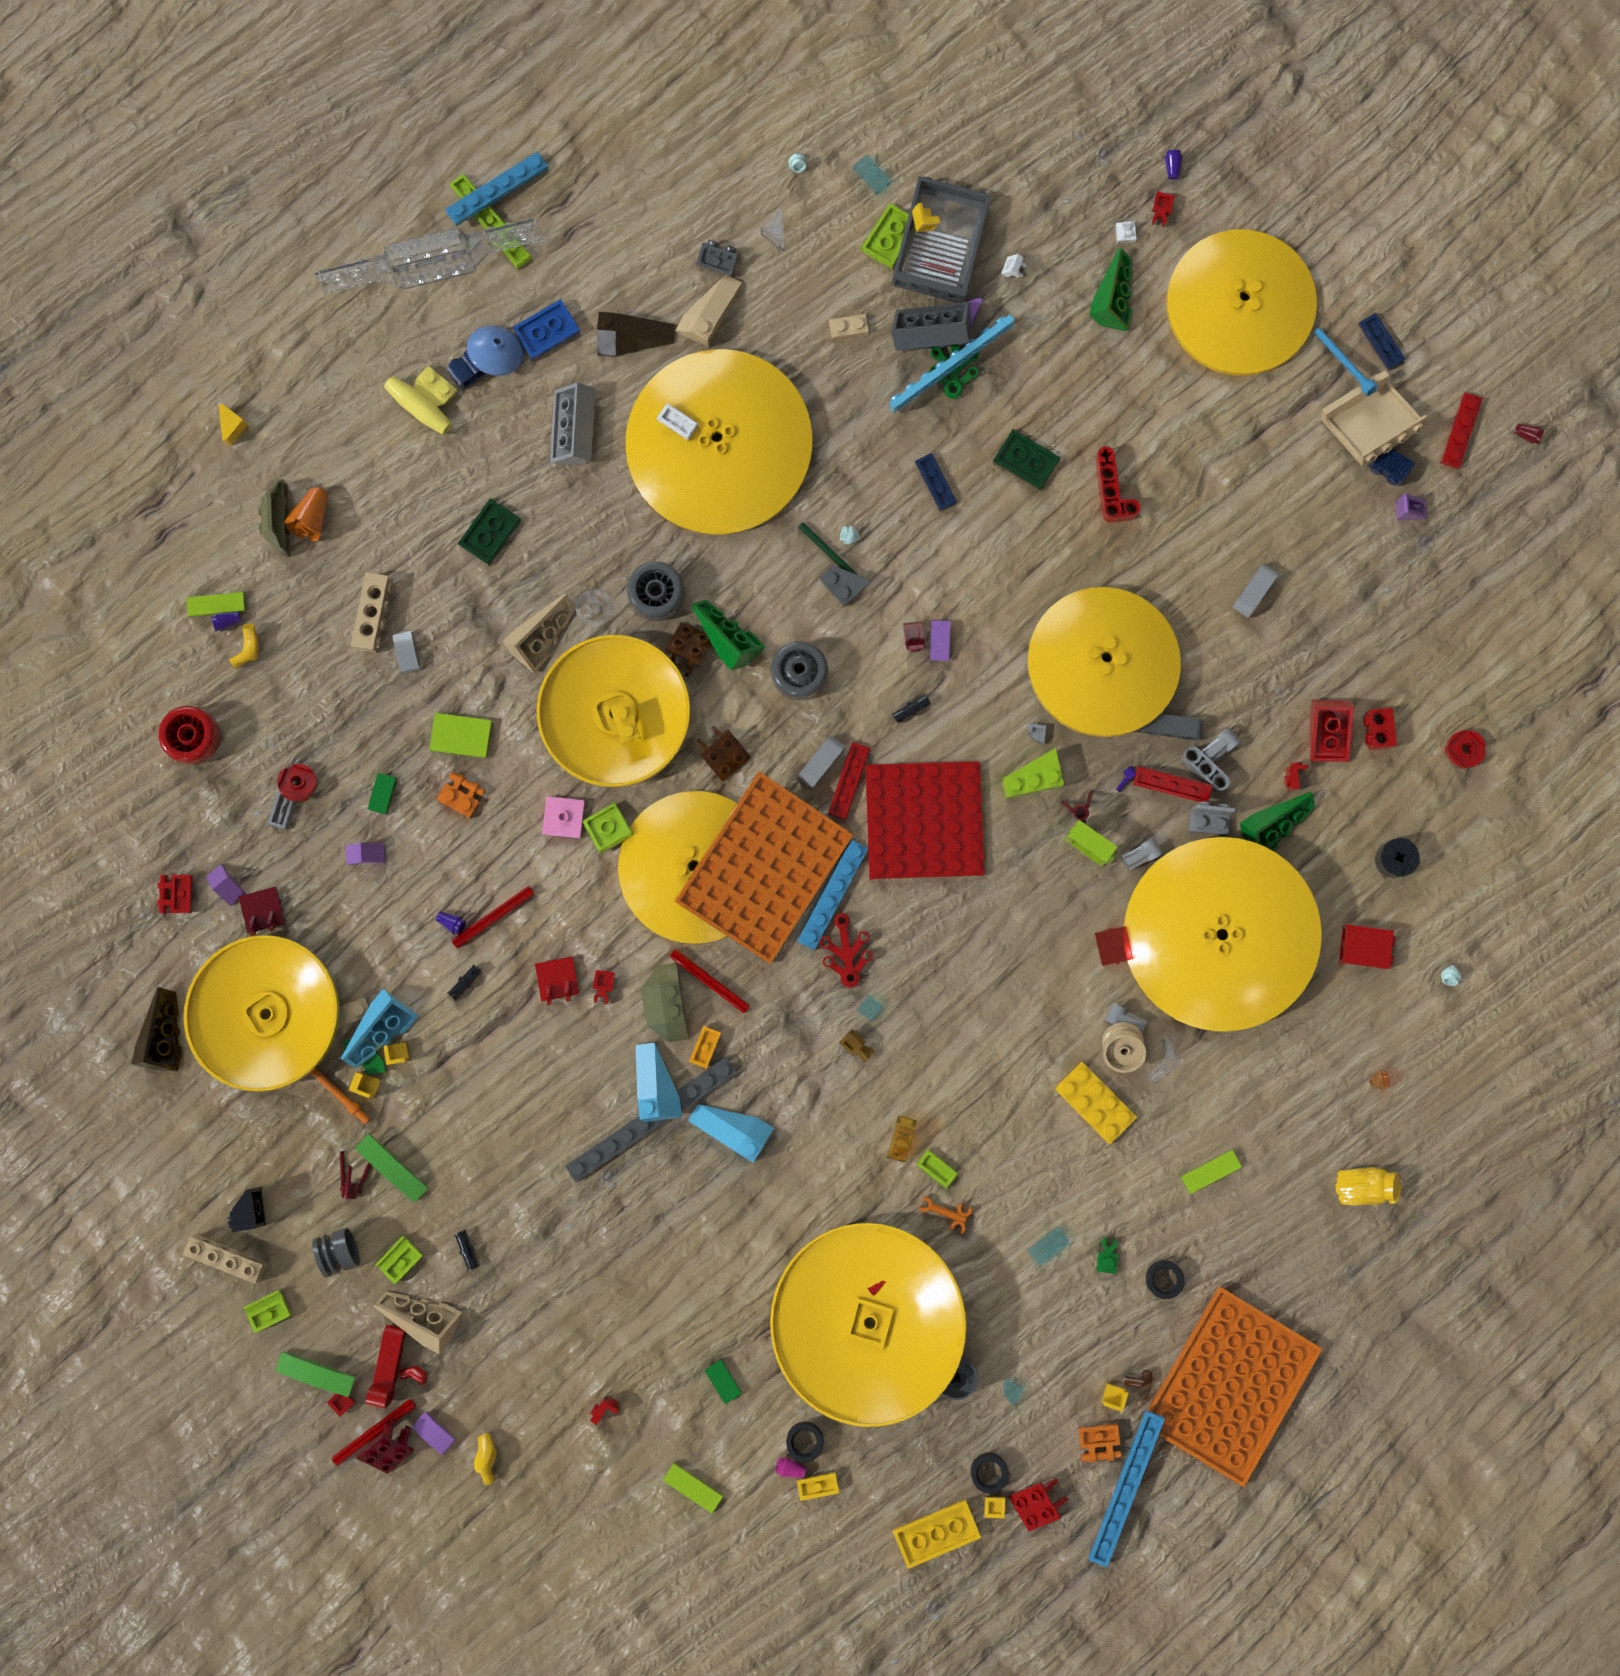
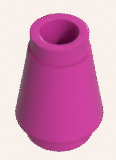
M779 1457L775 1473L779 1474L780 1477L804 1478L806 1466H802L787 1457Z

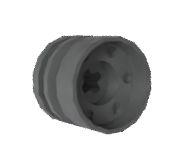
M347 1227L333 1232L332 1239L328 1234L322 1236V1238L313 1239L312 1247L315 1261L325 1278L332 1276L333 1273L335 1275L340 1273L341 1267L347 1271L360 1266L359 1250L353 1234Z
M963 1357L955 1373H960V1381L950 1382L942 1393L952 1400L968 1398L977 1387L978 1376L976 1369L971 1362Z

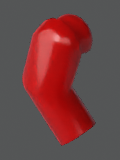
M418 1366L399 1370L401 1380L411 1377L419 1385H424L428 1381L427 1373Z

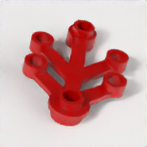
M840 913L835 917L834 923L840 931L842 950L834 945L829 937H823L820 940V945L842 959L845 969L836 964L831 956L824 957L823 965L838 973L845 987L853 988L860 981L859 972L867 962L871 961L873 955L868 950L863 951L861 959L854 968L852 966V959L862 945L869 941L870 935L866 931L860 932L857 941L850 949L847 932L850 919L846 914ZM841 917L845 918V924H839L838 919ZM866 934L867 940L862 941L860 935ZM824 939L829 940L828 946L822 945ZM869 953L870 959L865 960L863 954ZM827 958L832 960V964L829 966L825 964ZM849 974L854 976V980L852 982H849L847 980V976Z

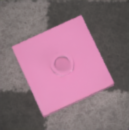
M547 796L542 835L581 839L585 800Z

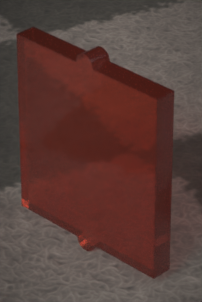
M1126 926L1115 929L1108 928L1106 931L1095 933L1102 966L1114 963L1118 965L1120 962L1134 959Z

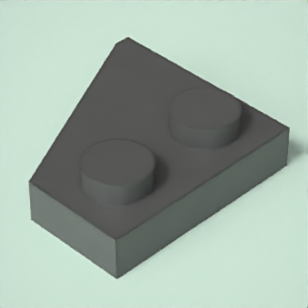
M834 565L819 578L844 607L871 583L869 579Z

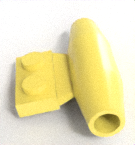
M429 366L416 378L414 387L395 376L387 380L384 388L400 406L421 423L444 435L449 431L452 423L438 407L446 405L457 393V389Z

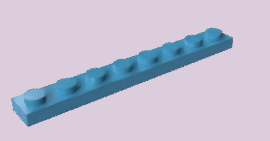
M1145 1409L1088 1560L1108 1567L1164 1423V1416Z

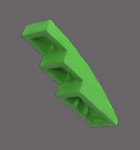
M369 1133L355 1147L372 1166L414 1203L428 1189V1186L400 1162L397 1156Z
M283 1351L276 1368V1372L346 1397L350 1396L356 1377L339 1372L338 1369L321 1365L320 1362Z

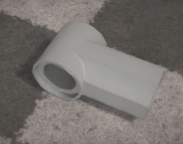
M1228 727L1201 751L1212 762H1215L1226 751L1228 753L1241 741Z
M1153 837L1121 857L1125 866L1130 871L1147 861H1152L1163 855Z
M1112 1003L1105 1018V1022L1111 1025L1121 1022L1131 1023L1137 1026L1141 1032H1143L1146 1025V1020L1129 1013L1127 1009Z

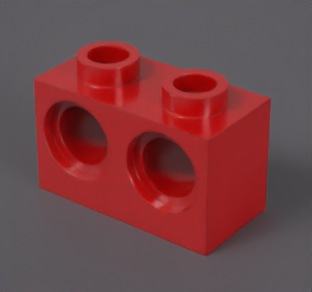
M1393 708L1373 709L1365 712L1363 725L1367 729L1365 743L1369 750L1392 749L1396 747ZM1375 716L1381 718V724H1377L1374 721ZM1377 734L1383 737V743L1377 741Z

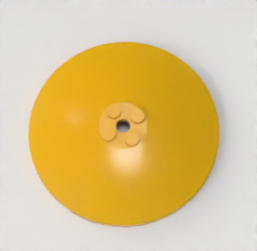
M1236 229L1208 236L1185 253L1170 279L1166 297V308L1174 336L1193 359L1219 373L1234 376H1250L1273 370L1287 362L1298 352L1312 330L1316 317L1317 295L1309 269L1290 246L1276 237L1263 232ZM1240 294H1248L1249 300L1243 301L1240 298Z
M1094 587L1071 593L1057 601L1046 611L1032 634L1028 648L1027 666L1034 693L1045 710L1058 722L1085 735L1116 737L1145 727L1162 713L1176 691L1180 678L1181 657L1176 636L1168 621L1156 607L1129 591L1111 587ZM1108 653L1112 658L1111 662H1104L1102 654Z
M598 636L580 642L567 650L547 672L540 687L537 700L538 729L549 754L570 775L586 783L601 787L630 786L658 774L679 752L687 735L690 722L689 695L677 667L655 646L630 636ZM629 702L641 739L623 745L614 718L610 717V707Z
M680 792L664 797L650 805L630 826L634 835L623 841L619 854L618 875L620 886L631 911L654 933L669 940L687 944L710 943L728 937L674 902V900L693 872L689 869V863L701 860L737 805L736 802L710 792Z
M252 936L239 939L214 953L193 978L184 1006L186 1038L199 1064L218 1081L233 1088L254 1092L284 1088L308 1075L318 1066L330 1049L339 1021L337 989L326 966L309 949L294 941L277 936ZM269 1009L271 1016L269 1019L264 1020L262 1013L264 1010Z

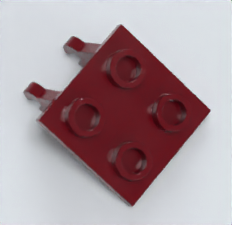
M276 886L238 896L246 930L251 936H255L257 931L267 928L269 931H274L276 926L286 924Z
M391 1417L390 1422L386 1421L383 1433L356 1456V1459L388 1474L414 1452L413 1448L407 1446L411 1427L406 1425L405 1429L402 1428L398 1442L392 1440L393 1427L396 1420Z

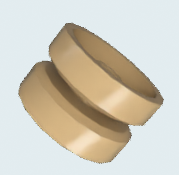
M1126 1022L1115 1023L1106 1029L1101 1043L1104 1061L1108 1067L1122 1073L1133 1072L1140 1068L1146 1058L1145 1041L1140 1029Z

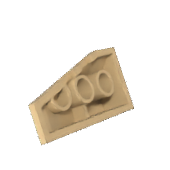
M724 275L683 315L675 331L709 348L742 282Z
M563 594L515 628L502 642L516 659L531 672L535 673L549 658L550 649L559 640L557 638L562 628L566 627L576 608L568 596Z
M387 1291L374 1304L378 1311L422 1346L437 1354H440L450 1342L462 1317V1312L447 1304L428 1303V1300L421 1299V1301L413 1300L409 1296Z

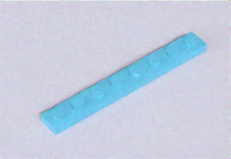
M1008 315L1006 318L1004 316L999 318L995 322L996 325L991 329L989 327L984 329L980 333L981 336L976 340L973 338L969 343H966V347L961 351L959 349L954 351L950 359L946 362L944 360L939 362L935 370L931 373L929 371L924 373L920 378L921 380L916 384L914 382L909 384L905 392L894 395L889 405L892 413L895 414L1011 329L1014 324L1013 317Z

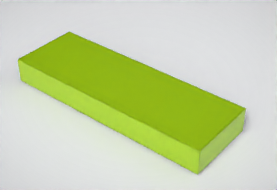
M236 592L187 597L188 616L199 617L215 615L217 613L246 612L245 593Z
M1231 1149L1180 1177L1188 1193L1192 1194L1242 1168Z
M676 1463L672 1464L662 1480L710 1513L714 1512L723 1497L721 1493Z

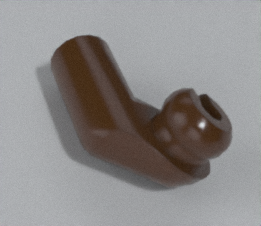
M1143 1370L1142 1377L1125 1376L1124 1385L1142 1388L1152 1383L1153 1373L1149 1370Z

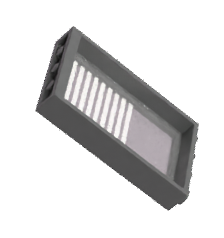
M919 176L891 286L955 303H963L991 195L983 191L969 190L964 186H954L945 181L939 182L930 177ZM918 203H922L923 208H930L932 216H939L940 224L934 231L916 232L912 210Z

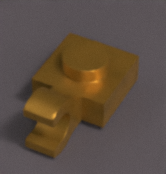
M853 1029L839 1042L852 1056L856 1053L863 1062H866L875 1053L871 1047L864 1046L866 1041Z

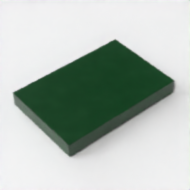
M1012 429L993 462L1041 491L1061 458Z
M490 498L460 539L458 545L490 566L522 520Z

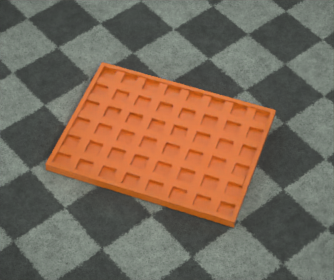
M758 771L674 902L771 964L853 837V834Z

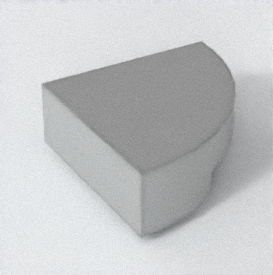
M1028 723L1027 728L1030 737L1035 742L1045 745L1047 725Z

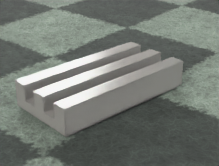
M278 788L267 825L287 830L296 801L290 800L283 825H281L288 804V799L284 797L277 822L274 823L282 798Z

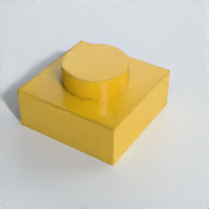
M985 1496L984 1517L1005 1519V1497Z

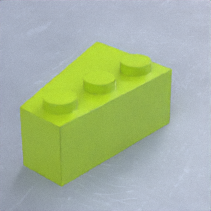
M1056 748L1002 779L1005 800L1059 789L1064 786Z

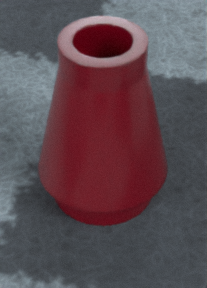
M1518 423L1514 434L1531 444H1539L1544 429H1541V426Z

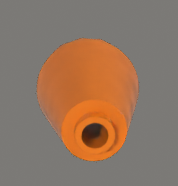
M315 487L307 492L284 521V525L287 524L285 528L290 533L301 539L304 536L309 537V541L312 542L320 539L328 500L326 491L320 487Z

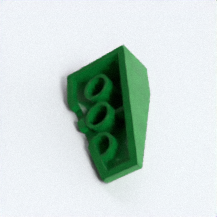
M1118 248L1092 300L1089 315L1100 326L1129 331L1132 317V309L1129 308V299L1132 298V292L1129 291V281L1132 280V258L1122 248Z
M707 600L692 604V608L719 658L731 671L745 667L765 649L766 646L755 634L749 630L745 632L738 627V622L735 620L732 622L725 618L724 612Z
M1308 792L1252 814L1240 822L1242 838L1275 852L1279 848L1277 844L1284 837L1288 838L1291 835L1290 830L1296 824H1301L1315 809L1313 793Z

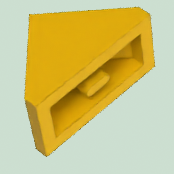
M218 404L222 441L227 446H232L248 424L226 406Z

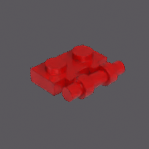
M160 875V882L157 883V889H159V900H157L159 914H167V906H171L170 913L191 914L193 875H171V882H168V875ZM167 889H171V900H167Z

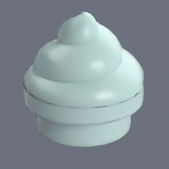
M795 153L790 157L788 162L793 172L800 173L806 169L807 159L805 156Z
M844 526L840 533V540L844 544L850 545L860 540V535L853 526Z
M1454 965L1447 967L1441 973L1442 982L1449 986L1457 985L1462 976Z

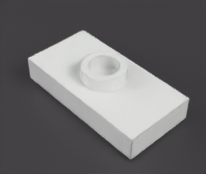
M668 403L656 418L657 421L688 441L699 426L697 422Z

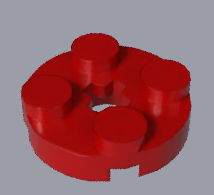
M1461 730L1454 733L1448 739L1445 752L1452 764L1461 769L1474 767L1483 761L1486 754V744L1479 733L1472 730ZM1462 745L1470 746V748L1468 749L1470 752L1469 754L1463 753Z
M292 764V767L284 768L277 778L281 795L291 801H307L317 788V779L313 770L304 764ZM301 779V784L298 786H295L294 783H292L293 781Z

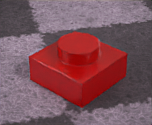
M335 1394L327 1403L341 1417L356 1401L351 1396L346 1397Z

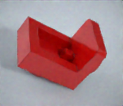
M1295 762L1285 769L1284 785L1288 787V792L1300 789L1298 772L1309 769L1308 765H1303L1302 762Z
M605 1397L601 1404L598 1405L596 1403L590 1412L593 1415L590 1421L597 1425L607 1408L618 1414L621 1409L618 1406L619 1403L611 1397L609 1399Z

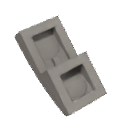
M407 631L393 635L401 674L420 670L412 632Z

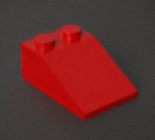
M1311 700L1310 761L1349 762L1354 706L1350 700Z

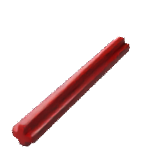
M529 886L525 887L453 938V945L456 948H460L532 897L534 891Z
M677 949L672 951L670 954L671 959L742 1013L748 1011L750 1008L748 1003Z
M412 1399L407 1400L331 1458L336 1466L340 1465L380 1435L384 1430L386 1421L390 1422L391 1417L397 1422L416 1407Z

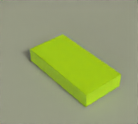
M929 1149L916 1163L918 1167L946 1189L959 1174Z

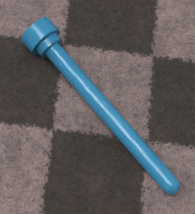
M1317 328L1315 330L1316 336L1361 384V391L1367 397L1375 393L1379 387L1374 380L1366 379L1323 330Z

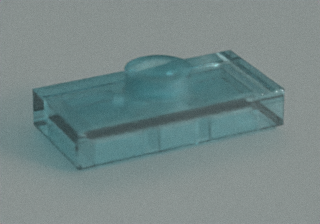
M867 154L853 165V170L876 195L891 184L890 179Z
M1057 1226L1029 1247L1027 1251L1040 1266L1068 1245L1070 1241Z

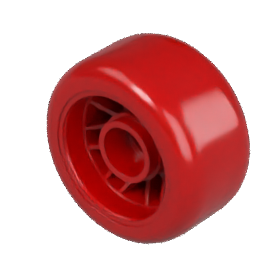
M180 706L171 710L162 719L158 730V739L161 748L170 758L183 764L196 765L209 760L216 753L221 741V731L215 718L208 712L195 706ZM194 732V737L189 741V735Z

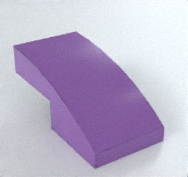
M931 620L930 660L949 661L950 621Z
M424 1412L412 1426L441 1455H444L457 1440L444 1426H440L428 1412Z

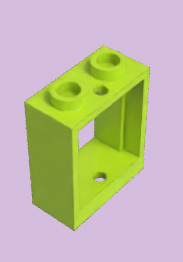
M1080 820L1074 824L1064 838L1066 842L1100 866L1105 863L1109 864L1117 855V852H1115L1117 849L1116 845Z

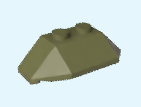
M279 479L261 498V505L258 506V512L261 516L259 532L287 558L290 557L289 531L285 528L287 524L284 525V521L289 515L288 484L283 479Z
M677 963L657 966L641 987L647 1026L669 1042L687 1040L689 1036Z

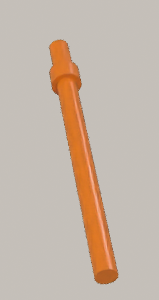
M316 1067L310 1072L348 1108L347 1111L352 1116L355 1115L365 1125L370 1121V1118L360 1110L361 1107L356 1102L353 1103Z

